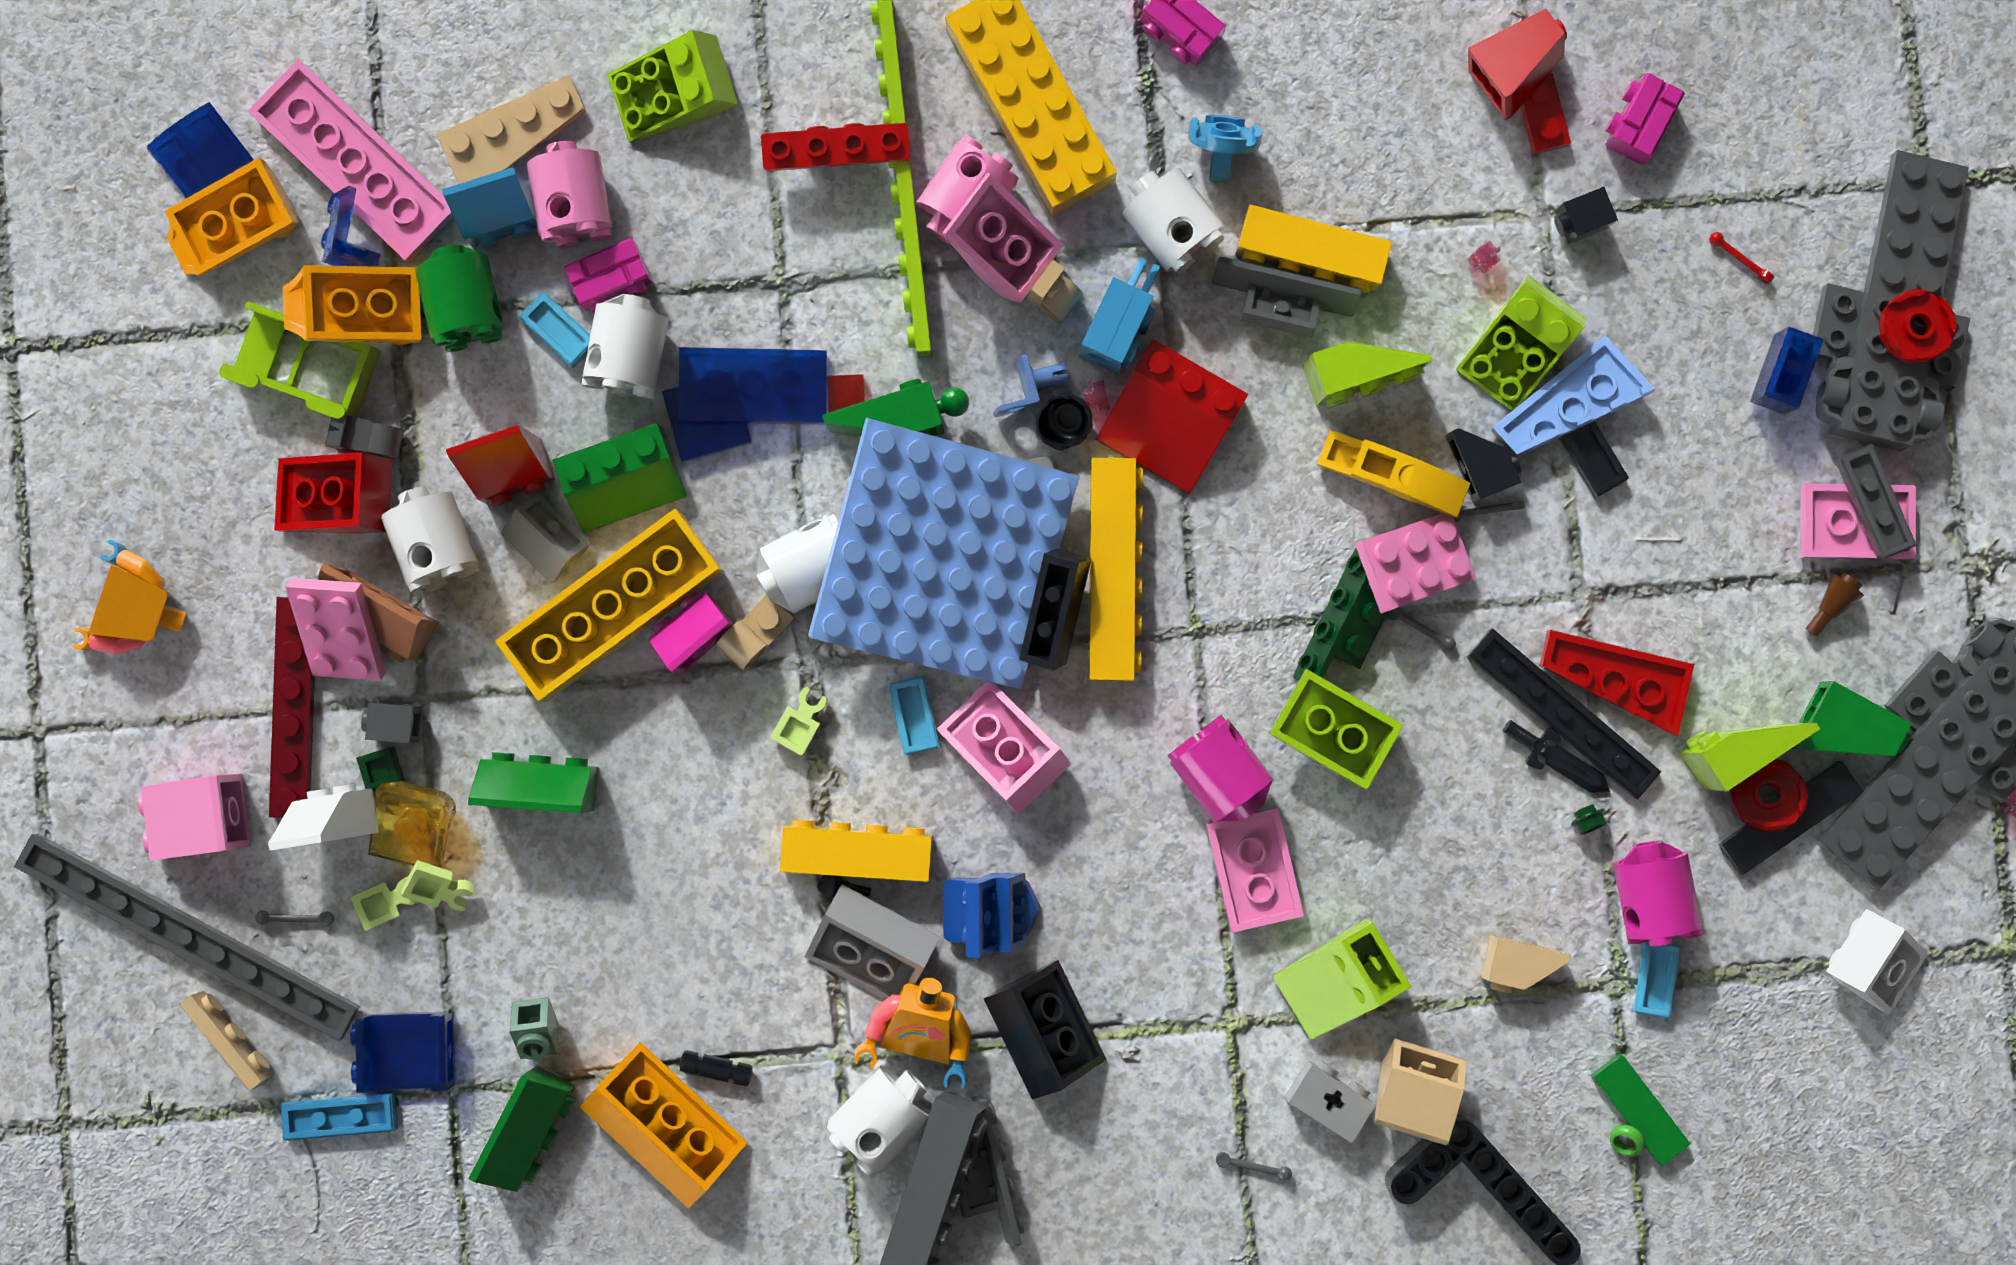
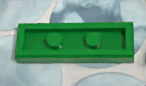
M1617 1054L1591 1074V1077L1626 1123L1640 1131L1645 1141V1148L1658 1165L1662 1167L1691 1145L1623 1054Z

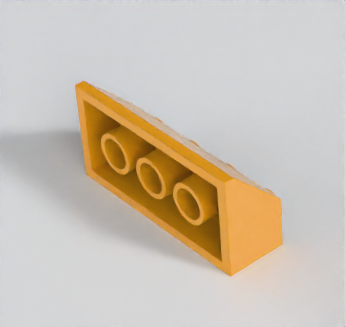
M641 1042L635 1046L580 1105V1108L688 1209L708 1190L748 1143Z

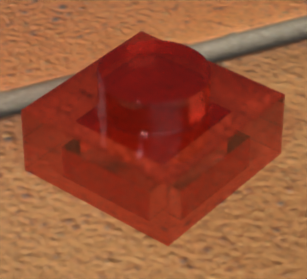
M863 374L827 376L828 413L865 402Z

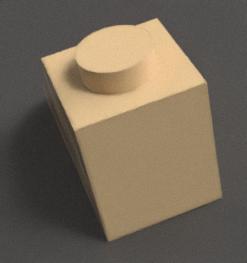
M1490 934L1480 977L1491 982L1490 989L1512 994L1513 987L1525 990L1568 964L1571 955Z

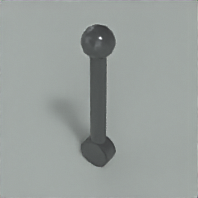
M1517 501L1460 510L1458 517H1454L1457 522L1462 517L1524 509L1525 502Z
M1400 607L1392 609L1387 613L1388 618L1392 620L1399 619L1440 642L1447 651L1453 650L1456 646V641L1453 637L1440 635L1402 613Z
M261 910L257 912L255 920L260 925H265L269 921L315 922L326 927L334 922V915L328 911L320 915L269 914L267 911Z
M1220 1152L1216 1156V1163L1221 1168L1232 1165L1276 1175L1282 1181H1288L1292 1177L1291 1169L1286 1166L1278 1169L1230 1158L1226 1152Z

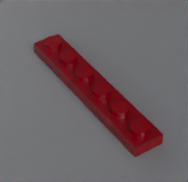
M276 597L269 818H283L292 802L308 799L307 792L311 791L315 676H312L288 597Z

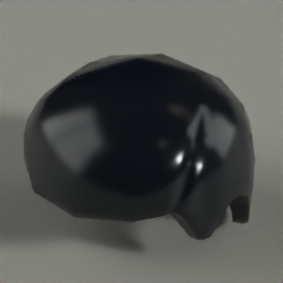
M1059 393L1051 396L1044 401L1036 415V432L1042 442L1060 451L1080 445L1087 439L1093 427L1090 407L1083 398L1072 393Z

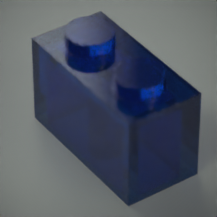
M1790 326L1775 333L1750 402L1781 414H1787L1799 409L1824 339Z

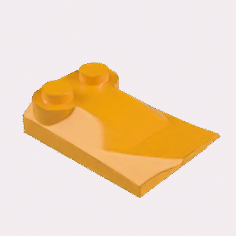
M257 158L164 211L169 219V231L166 238L186 275L195 274L201 277L274 238L289 236L298 225L296 212L279 179L261 158Z
M303 265L297 276L282 286L284 329L299 335L305 341L376 342L403 346L409 343H420L422 340L419 285L415 267Z

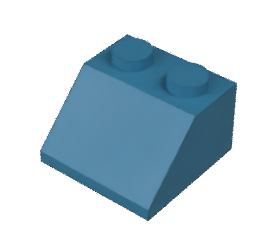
M514 167L442 189L460 233L471 247L476 246L477 249L490 248L498 244V239L508 236L522 238L532 234L533 228H537L530 186Z

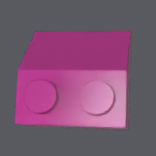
M696 591L693 592L679 605L683 610L672 619L669 615L664 617L651 629L655 634L648 640L666 667L673 673L683 674L711 650L726 631L735 624L706 591L700 595Z

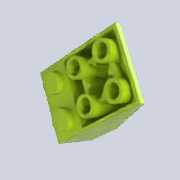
M690 30L607 74L629 143L709 119L738 104L717 36L704 32Z
M1528 274L1478 338L1456 370L1509 410L1513 411L1524 402L1584 329L1587 318Z
M1344 342L1312 353L1302 366L1315 405L1319 406L1326 403L1327 408L1330 409L1349 402L1348 399L1354 397L1355 393L1361 392L1362 397L1381 392L1383 387L1388 386L1389 382L1394 380L1397 386L1418 379L1419 375L1425 373L1424 368L1433 359L1428 354Z
M1368 919L1362 920L1272 975L1310 1040L1385 1004L1412 987L1376 926Z

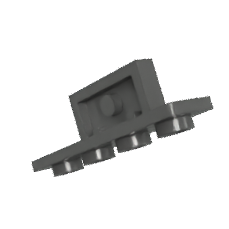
M1225 257L1218 258L1212 280L1214 285L1247 292L1241 321L1311 338L1316 329L1319 310L1353 317L1362 293L1360 289L1344 284H1335L1314 279L1310 276H1301L1272 267H1263Z
M974 1096L971 1097V1101L987 1107L983 1117L984 1120H987V1127L980 1142L975 1141L971 1153L976 1156L975 1163L969 1176L963 1177L960 1189L964 1190L963 1199L960 1204L961 1215L964 1218H969L998 1209L1005 1241L1013 1247L1022 1245L1020 1234L1024 1233V1227L1018 1211L1014 1212L1011 1198L1015 1196V1190L1010 1176L1005 1175L1002 1161L1006 1160V1153L1001 1139H996L993 1127L994 1124H997L996 1112L993 1104L987 1102L986 1098Z

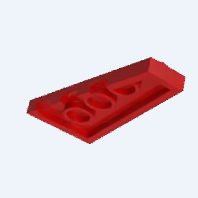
M1547 630L1539 664L1540 667L1673 736L1679 735L1695 664Z

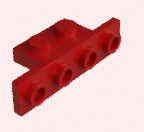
M851 123L841 128L813 126L807 128V130L763 133L761 135L763 168L767 172L910 160L907 123L867 126L861 123Z

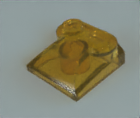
M404 781L382 783L376 789L374 804L379 833L370 835L368 855L412 866L419 860L442 868L450 821L456 814V804L452 797L443 791Z

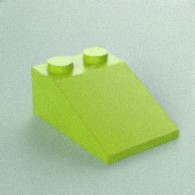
M1305 669L1269 734L1360 789L1367 790L1404 725Z
M1787 723L1720 732L1713 731L1708 734L1706 731H1702L1687 740L1686 744L1688 747L1679 754L1704 790L1727 792L1820 730L1817 723Z

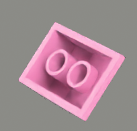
M988 173L942 232L982 281L1000 297L1019 303L1023 301L1064 245L1004 186Z
M987 681L936 729L1017 815L1071 765L1061 749L993 682Z

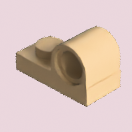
M1052 260L1030 290L1026 301L1054 321L1063 323L1083 295V292L1077 285L1062 275L1065 268Z
M766 594L743 620L737 621L726 631L716 645L739 668L746 672L788 628L795 618L784 607L770 601Z

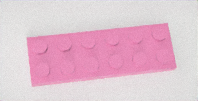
M299 59L248 110L260 124L406 262L409 263L453 218L445 197Z

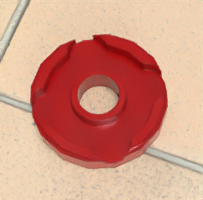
M1915 289L1907 290L1888 302L1881 312L1878 324L1880 339L1888 352L1899 360L1911 364L1928 363L1946 353L1952 343V339L1956 335L1957 324L1955 313L1949 303L1941 296L1936 297L1934 294L1929 293L1931 291ZM1911 318H1920L1925 323L1926 331L1924 335H1918L1912 331L1910 327Z
M1778 759L1773 760L1731 788L1729 793L1731 806L1738 818L1752 829L1764 832L1782 831L1793 825L1804 812L1808 799L1806 782L1802 776L1793 769V766ZM1762 786L1774 787L1779 794V800L1773 804L1763 802L1758 795L1759 788Z

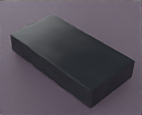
M1595 421L1559 437L1594 498L1603 495L1630 479Z

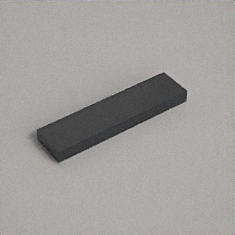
M1843 761L1835 762L1806 782L1808 793L1806 807L1793 825L1782 831L1764 832L1752 829L1746 824L1718 844L1740 875H1744L1863 792Z

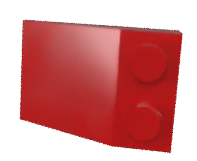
M518 424L446 449L449 459L477 500L486 504L490 503L491 507L512 501L511 495L525 491L526 495L547 489L546 483L555 480L542 439Z
M363 452L278 458L274 531L353 534L386 532L381 517L391 507L393 459Z

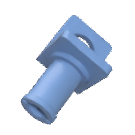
M1027 354L1021 355L1016 361V367L1025 399L998 406L993 411L994 417L1032 409L1040 402L1039 391L1068 385V373L1063 374V371L1067 369L1064 362L1033 370Z

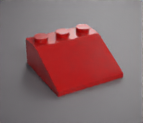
M1152 338L1095 440L1126 458H1136V464L1190 494L1242 407L1248 393Z

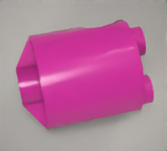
M1221 714L1196 734L1199 738L1198 741L1194 736H1191L1167 756L1171 760V766L1214 823L1218 821H1243L1265 804L1273 777L1229 719L1225 720Z
M1649 841L1632 845V850L1624 859L1613 863L1628 944L1649 942L1650 946H1663L1673 943L1672 936L1680 935L1681 938H1694L1703 935L1687 851H1681L1663 841Z

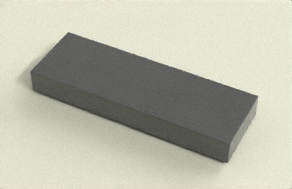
M1873 443L1835 458L1836 465L1878 561L1917 546Z

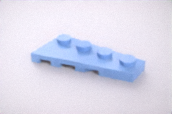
M1604 336L1492 427L1491 432L1517 458L1652 394L1655 388L1620 350Z

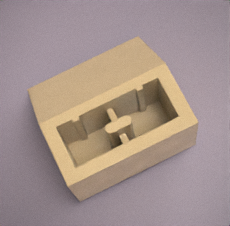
M1394 1039L1380 1067L1374 1123L1447 1146L1464 1093L1466 1060Z

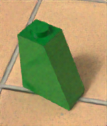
M1822 681L1819 683L1799 723H1817L1820 730L1791 749L1896 756L1897 753H1900L1906 747L1909 741L1910 734H1908L1912 723L1835 681Z

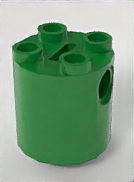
M447 245L435 249L434 253L425 262L415 268L432 343L436 346H445L446 352H455L468 348V342L481 340V343H493L503 339L501 331L504 330V325L487 254L462 245Z

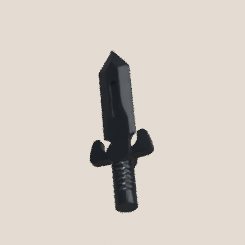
M1512 720L1505 724L1502 732L1531 751L1526 760L1528 766L1542 770L1544 764L1537 757L1540 754L1544 757L1546 765L1588 792H1610L1603 773L1559 745L1554 747L1548 745L1547 740H1553L1557 743L1561 741L1560 736L1552 728H1547L1539 738Z

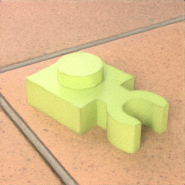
M807 686L799 694L800 707L798 710L787 706L770 739L801 756L805 754L821 725L812 717L815 713L822 711L828 702V698L822 696L817 705H809L807 696L811 688Z
M419 860L416 861L402 887V897L435 908L438 907L442 900L447 902L449 907L456 911H464L466 908V898L457 895L463 894L472 897L474 894L473 883L467 880L452 881V871Z
M408 877L400 880L394 890L390 891L385 881L350 897L365 931L400 916L398 904L413 905L418 903L417 901L402 897V887Z

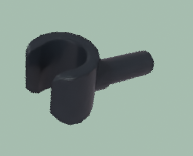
M823 875L817 885L819 892L831 898L835 897L841 885L869 897L871 893L870 887L849 883L835 875Z

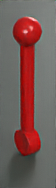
M1714 232L1710 235L1709 242L1711 245L1720 246L1757 274L1762 282L1770 284L1775 277L1771 272L1760 268L1724 240L1722 233Z

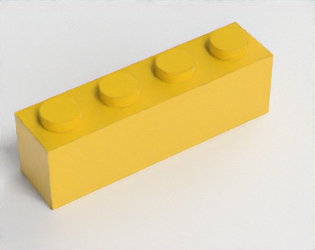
M1250 204L1245 214L1235 254L1243 256L1242 260L1246 263L1262 266L1264 262L1278 265L1277 269L1297 275L1301 271L1313 274L1314 279L1334 283L1336 280L1349 284V287L1360 289L1362 293H1370V290L1376 291L1382 283L1392 241Z
M793 819L792 826L786 825L783 827L780 872L925 882L930 880L933 835H925V828L903 827V833L888 832V825L866 824V831L851 830L852 823L829 822V828L814 827V820Z

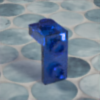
M347 186L334 193L328 203L327 212L330 214V221L321 240V247L324 249L322 262L332 266L378 267L380 253L347 242L356 195V188Z

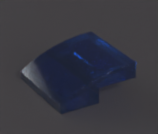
M210 102L174 123L147 145L149 153L185 199L253 161L252 156Z

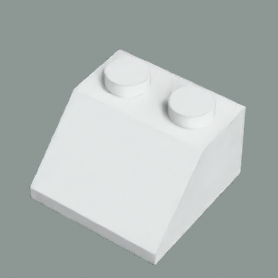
M349 784L332 787L333 795L330 794V788L307 792L308 799L294 801L289 806L268 843L269 851L379 833L372 789L356 791V785Z
M1866 909L1862 917L1857 918L1851 925L1849 937L1842 948L1837 949L1831 956L1829 968L1826 972L1839 984L1883 1013L1890 1015L1928 956V953L1905 929Z

